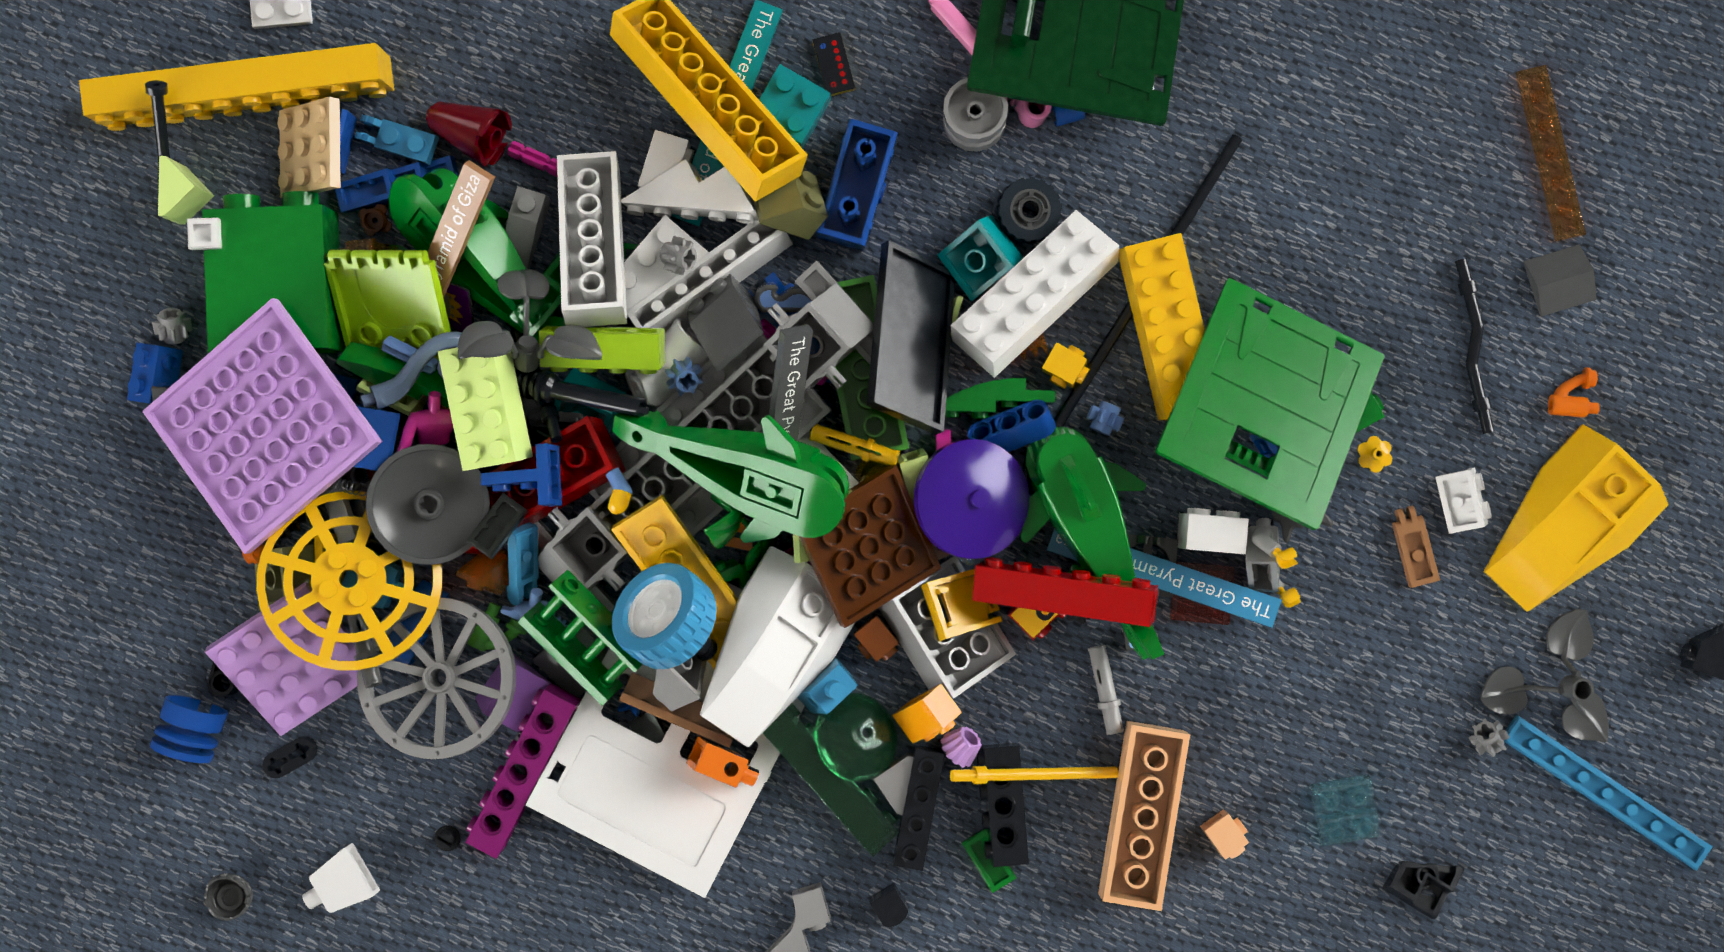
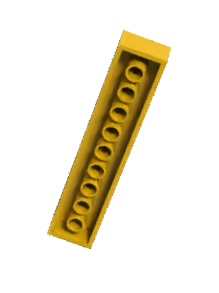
M376 43L79 80L83 116L95 121L96 124L107 127L111 131L125 130L128 124H137L138 127L154 126L151 96L146 94L145 83L153 80L167 83L168 93L164 95L166 123L171 124L184 122V117L195 116L197 120L212 119L213 114L224 113L225 116L242 115V110L253 109V112L264 113L271 111V106L282 105V108L286 109L300 105L303 102H312L326 97L340 98L342 102L356 101L359 95L369 94L370 98H383L387 96L386 92L394 91L391 58Z

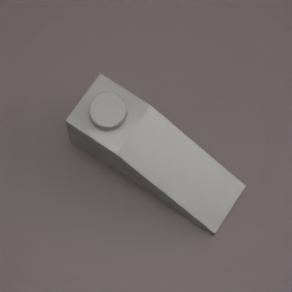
M517 186L505 231L516 248L525 268L530 269L551 199L545 194Z

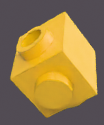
M1057 342L1042 366V371L1051 376L1050 381L1063 389L1066 386L1074 388L1076 382L1082 384L1090 369L1086 367L1087 359L1083 357L1085 352L1073 345H1069L1066 348Z

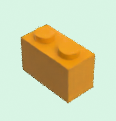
M939 684L908 701L892 716L913 744L922 739L928 742L939 733L941 735L946 733L956 725L953 720L962 712L943 685Z

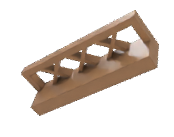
M632 672L619 701L730 748L733 737L699 715L703 702L696 700L671 712L653 695L655 681Z

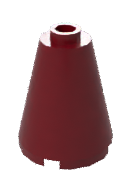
M439 101L430 106L426 113L428 127L478 164L486 167L487 164L494 165L502 157L508 142L502 143L506 130L511 131L512 129L511 117L506 111Z

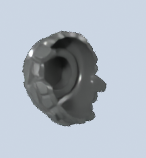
M231 873L219 874L211 878L206 885L204 906L209 907V912L214 917L220 920L232 921L243 915L251 905L253 899L252 887L239 875Z

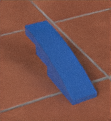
M450 155L431 161L430 165L416 162L393 170L386 168L341 182V188L335 189L341 213L361 210L362 208H372L377 204H389L392 183L404 174H414L422 178L425 174L436 168H445L459 176L455 157Z

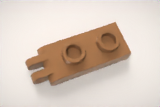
M1413 505L1406 507L1408 519L1405 518L1402 508L1395 510L1397 522H1393L1392 527L1408 587L1413 588L1440 581L1423 516H1417Z

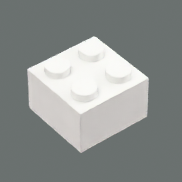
M1187 508V513H1179L1178 548L1246 554L1249 519L1240 518V512L1217 510L1216 516L1210 515L1211 509Z

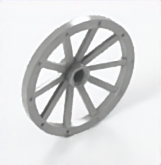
M441 597L438 609L431 622L435 660L417 641L410 649L425 664L426 668L394 660L379 665L382 668L422 677L421 681L375 697L374 687L365 688L361 670L357 672V688L361 707L375 732L386 743L400 752L423 759L455 757L483 744L497 731L505 720L513 702L516 688L514 655L507 637L498 624L488 614L472 604L457 599ZM409 603L400 619L385 631L387 636L394 630L404 640L411 633L401 622L415 614L426 611L427 608ZM440 609L453 611L468 618L447 660ZM389 613L384 619H382L381 622L384 621L391 613ZM476 625H479L492 641L495 650L455 666ZM373 637L372 642L374 650H377L379 652L380 647L378 646L377 642ZM499 658L501 668L500 690L461 678V674ZM440 670H443L446 674V681L443 685L437 680ZM457 687L497 699L492 713L482 726L479 725L456 689ZM427 689L396 731L384 718L379 706ZM448 694L473 734L458 743L444 746ZM437 695L434 746L418 744L405 738Z

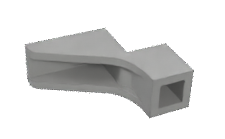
M821 882L793 890L794 921L766 952H811L804 929L809 928L810 931L820 930L826 927V923L830 922L831 918Z

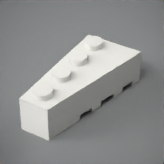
M666 215L662 217L624 262L626 311L678 275L664 270L665 264L660 260L661 247L665 242H672L673 236L685 238V240L693 242L692 248L697 253L696 261L709 253Z

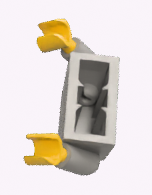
M1260 518L1256 521V526L1248 527L1245 560L1248 588L1258 592L1278 594L1283 605L1291 608L1301 603L1300 595L1295 587L1285 591V584L1279 579L1280 568L1287 569L1298 564L1294 559L1297 557V552L1293 547L1282 551L1279 528L1274 526L1273 520Z

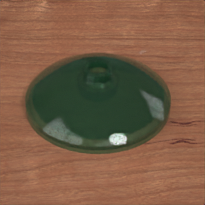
M850 693L830 713L819 714L815 726V743L820 758L831 772L848 781L862 782L876 778L889 767L897 749V732L891 715L879 701L865 694ZM863 729H865L868 733L867 738H865L862 734Z

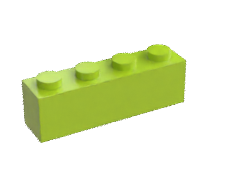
M545 326L539 331V345H542L547 335L554 336L555 330L561 326ZM584 327L595 336L602 352V360L562 358L550 354L546 349L544 351V358H540V367H550L551 372L568 371V368H579V371L582 373L597 372V369H609L610 373L621 374L626 373L627 369L639 370L640 374H655L657 370H660L665 365L664 328Z

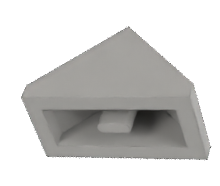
M908 752L873 775V780L896 814L903 815L914 758L913 753Z

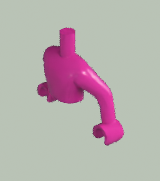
M429 392L428 409L409 414L403 428L397 452L412 446L415 432L420 444L443 445L450 441V434L453 431L450 409L441 408L440 392Z

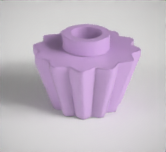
M967 726L945 733L940 740L943 744L941 748L946 752V757L951 759L955 765L959 764L962 768L971 766L982 746L978 734Z

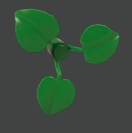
M711 494L710 499L729 512L722 519L704 529L711 544L716 549H720L737 533L740 522L746 528L750 523L744 518L746 514ZM778 536L757 541V544L747 554L745 560L746 572L750 574L756 569L768 548L776 545Z

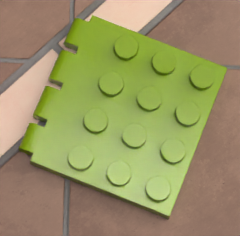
M376 250L328 251V261L324 265L346 347L350 342H356L382 348L383 341L388 336H392L418 349L432 337L451 332L435 260H429L426 250H405L404 252L402 250H379L378 252ZM437 353L434 357L439 360L438 353Z

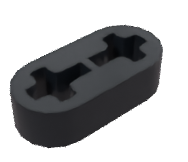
M303 736L273 751L263 760L262 768L264 773L270 778L277 779L313 760L317 754L316 742L310 737ZM298 743L302 746H309L310 750L306 752L307 758L304 755H299L296 758L293 757L292 753L299 749ZM273 757L276 760L283 759L284 757L287 758L288 762L280 767L282 772L271 768V765L274 763Z

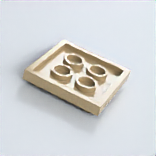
M326 97L279 110L277 124L280 130V145L278 148V157L280 158V175L278 178L280 197L282 198V193L291 191L320 193L341 188L340 99Z

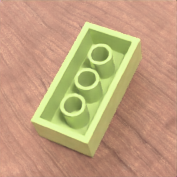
M458 347L437 351L462 470L466 471L511 463L533 457L514 362L511 357L512 352L510 351L508 354L499 357H468L459 359Z

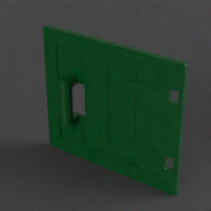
M982 0L967 90L1158 126L1165 125L1184 0H1176L1175 11L1165 9L1166 0H1018L1011 36L1001 34L1007 0ZM1042 1L1045 2L1039 40H1030L1035 2ZM1155 78H1164L1163 92L1153 90Z

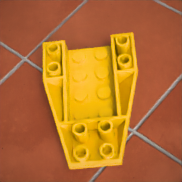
M1584 424L1580 425L1539 470L1483 572L1520 607L1528 612L1627 549L1669 505L1662 487L1617 443Z

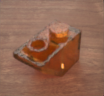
M499 550L493 559H490L481 552L457 571L456 576L466 580V586L469 588L483 591V588L486 587L485 590L502 595L503 591L507 592L506 587L509 585L508 552Z

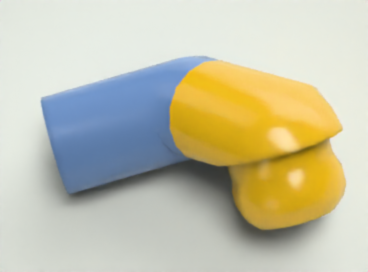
M615 468L605 476L613 487L608 509L612 514L618 515L628 508L632 488L619 468Z

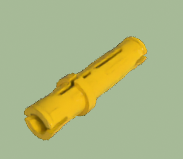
M818 423L812 428L809 441L862 457V461L865 462L871 460L887 466L896 465L900 455V450H894L877 444L874 439L864 440L821 426ZM829 436H830V437H833V438H836V439H839V440H842V441H845V442H848V443H851V445H848V444H845V443H842V442H839V441L830 439ZM858 446L863 447V448L868 449V450H872V451L878 452V453H880L881 455L876 454V453H873V452H870V451H867V450H864V449H860V448H858Z

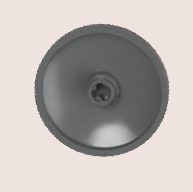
M435 444L410 446L390 456L375 472L369 484L366 497L368 522L377 540L396 557L421 565L448 562L468 551L472 545L466 540L490 510L489 490L487 486L481 485L480 470L477 468L463 471L458 451Z

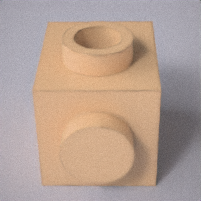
M1224 809L1200 826L1225 860L1229 857L1232 859L1239 856L1245 850L1244 846L1249 843L1244 836L1248 832L1238 817L1233 820Z

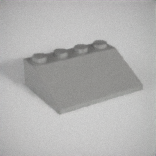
M955 556L941 563L940 570L878 608L927 689L930 690L942 684L952 699L1016 655L998 623L939 642L921 585L929 581L964 572L963 566ZM938 595L937 597H938V600H939V603H940V606H941L943 615H944V617H945L946 623H948L949 620H948V617H947V614H946V611H945V608H944V605H943L941 596ZM991 613L987 614L989 619L993 618Z

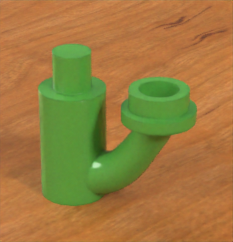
M490 602L487 610L484 612L497 624L499 623L500 618L497 617L501 606ZM511 618L510 623L507 622L506 624L509 630L504 632L509 642L519 634L526 635L527 633L518 621ZM476 625L467 644L481 651L494 650L495 647L488 635L479 625Z

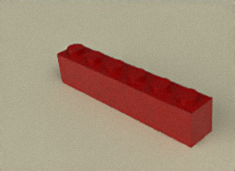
M989 557L975 566L972 601L1150 627L1155 621L1158 585H1151L1150 580L1134 578L1132 582L1120 580V576L1113 574H1103L1102 578L1090 576L1091 572L1085 570H1073L1072 573L1061 572V568L1056 566H1043V569L1032 568V564L1028 562H1014V565L1003 564L1002 559Z

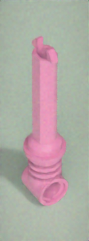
M928 0L931 5V11L972 55L977 30L950 0ZM1006 98L1007 101L1011 100L1009 103L1011 106L1016 105L1014 109L1018 113L1020 122L1029 128H1036L1042 125L1051 112L1052 106ZM1028 106H1037L1041 114H1033Z

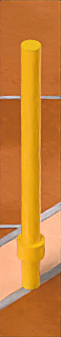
M973 766L972 769L950 771L951 782L972 781L973 784H987L988 781L1105 779L1118 777V768L1116 766L987 769L986 766Z

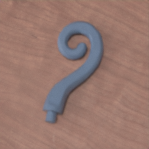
M446 332L427 340L415 351L395 377L370 386L371 393L360 396L363 407L375 404L377 409H381L402 399L413 387L430 359L438 353L437 351L458 347L462 332ZM438 361V373L443 379L440 361Z

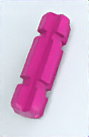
M511 142L507 151L510 157L517 160L521 159V161L542 171L547 170L549 174L558 177L557 159H550L548 155L528 146L525 148L519 142Z

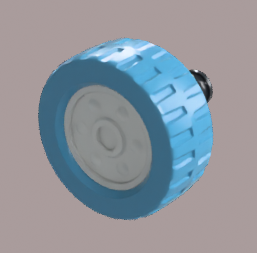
M660 563L651 566L634 577L619 596L612 615L614 638L619 646L631 657L653 669L676 667L694 655L702 661L710 660L717 652V643L709 637L715 624L717 612L714 594L697 575L680 564Z

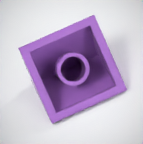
M513 653L516 665V688L510 710L502 724L520 733L521 731L518 728L526 714L531 716L535 708L531 703L540 688L544 690L551 682ZM500 663L485 683V686L500 690L501 685ZM478 694L475 699L482 713L489 717L496 705L497 699Z

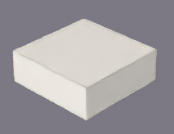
M187 219L188 249H222L221 219Z

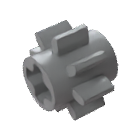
M673 236L672 242H665L660 250V260L665 264L663 269L679 275H684L685 269H692L697 260L696 250L692 248L693 242Z
M166 308L157 314L158 321L152 322L154 334L159 335V340H163L167 344L182 343L188 338V331L193 330L191 318H186L185 312L177 308Z
M1484 718L1483 722L1477 726H1472L1474 735L1470 736L1469 740L1476 746L1475 749L1480 755L1487 752L1492 757H1495L1496 753L1507 749L1504 745V740L1509 739L1510 736L1506 730H1502L1503 726L1498 720L1491 723Z

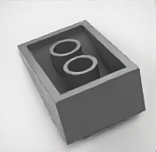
M731 274L725 279H718L711 286L710 292L703 298L695 299L687 311L688 321L692 330L718 372L764 333L754 297Z

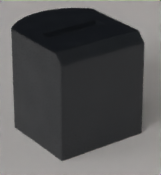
M895 883L870 897V905L883 926H896L906 918L908 904Z

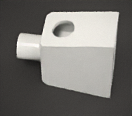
M351 843L309 877L314 888L305 892L302 897L309 909H313L323 903L326 910L332 913L367 900L377 894L380 889L356 847Z

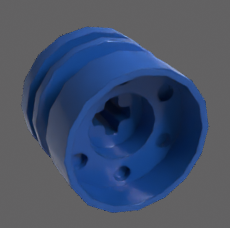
M181 695L165 696L160 718L171 725L160 724L155 727L154 733L158 736L152 737L150 748L155 752L179 761L193 763L212 762L214 757L212 749L217 747L218 740L207 733L222 732L228 712L215 704H212L209 713L199 712L198 708L201 701L199 699Z

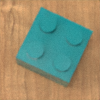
M779 64L759 100L803 149L829 105L831 93Z

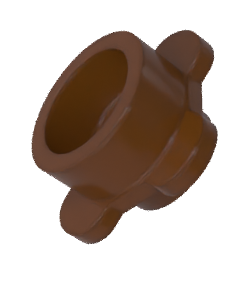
M377 204L375 208H362L359 211L361 225L367 236H374L379 231L389 232L391 230L392 223L387 219V208L385 205ZM374 217L378 219L377 223L373 222Z

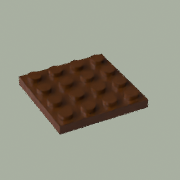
M896 465L887 466L849 489L848 496L844 500L845 512L842 520L831 532L816 538L799 536L840 626L844 628L852 625L941 569L930 540L921 530L915 514L914 504Z

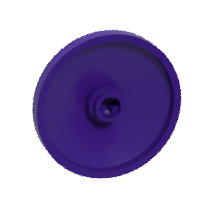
M978 439L960 440L941 447L925 462L915 484L914 509L921 530L937 548L955 557L967 559L985 558L1005 549L1020 533L1028 514L1029 489L1020 465L1005 449L989 441Z

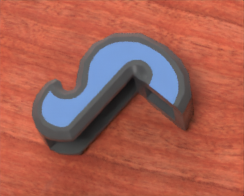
M774 282L761 284L754 293L755 304L761 312H767L776 303L784 312H799L808 302H812L799 286L789 287L778 294V286Z

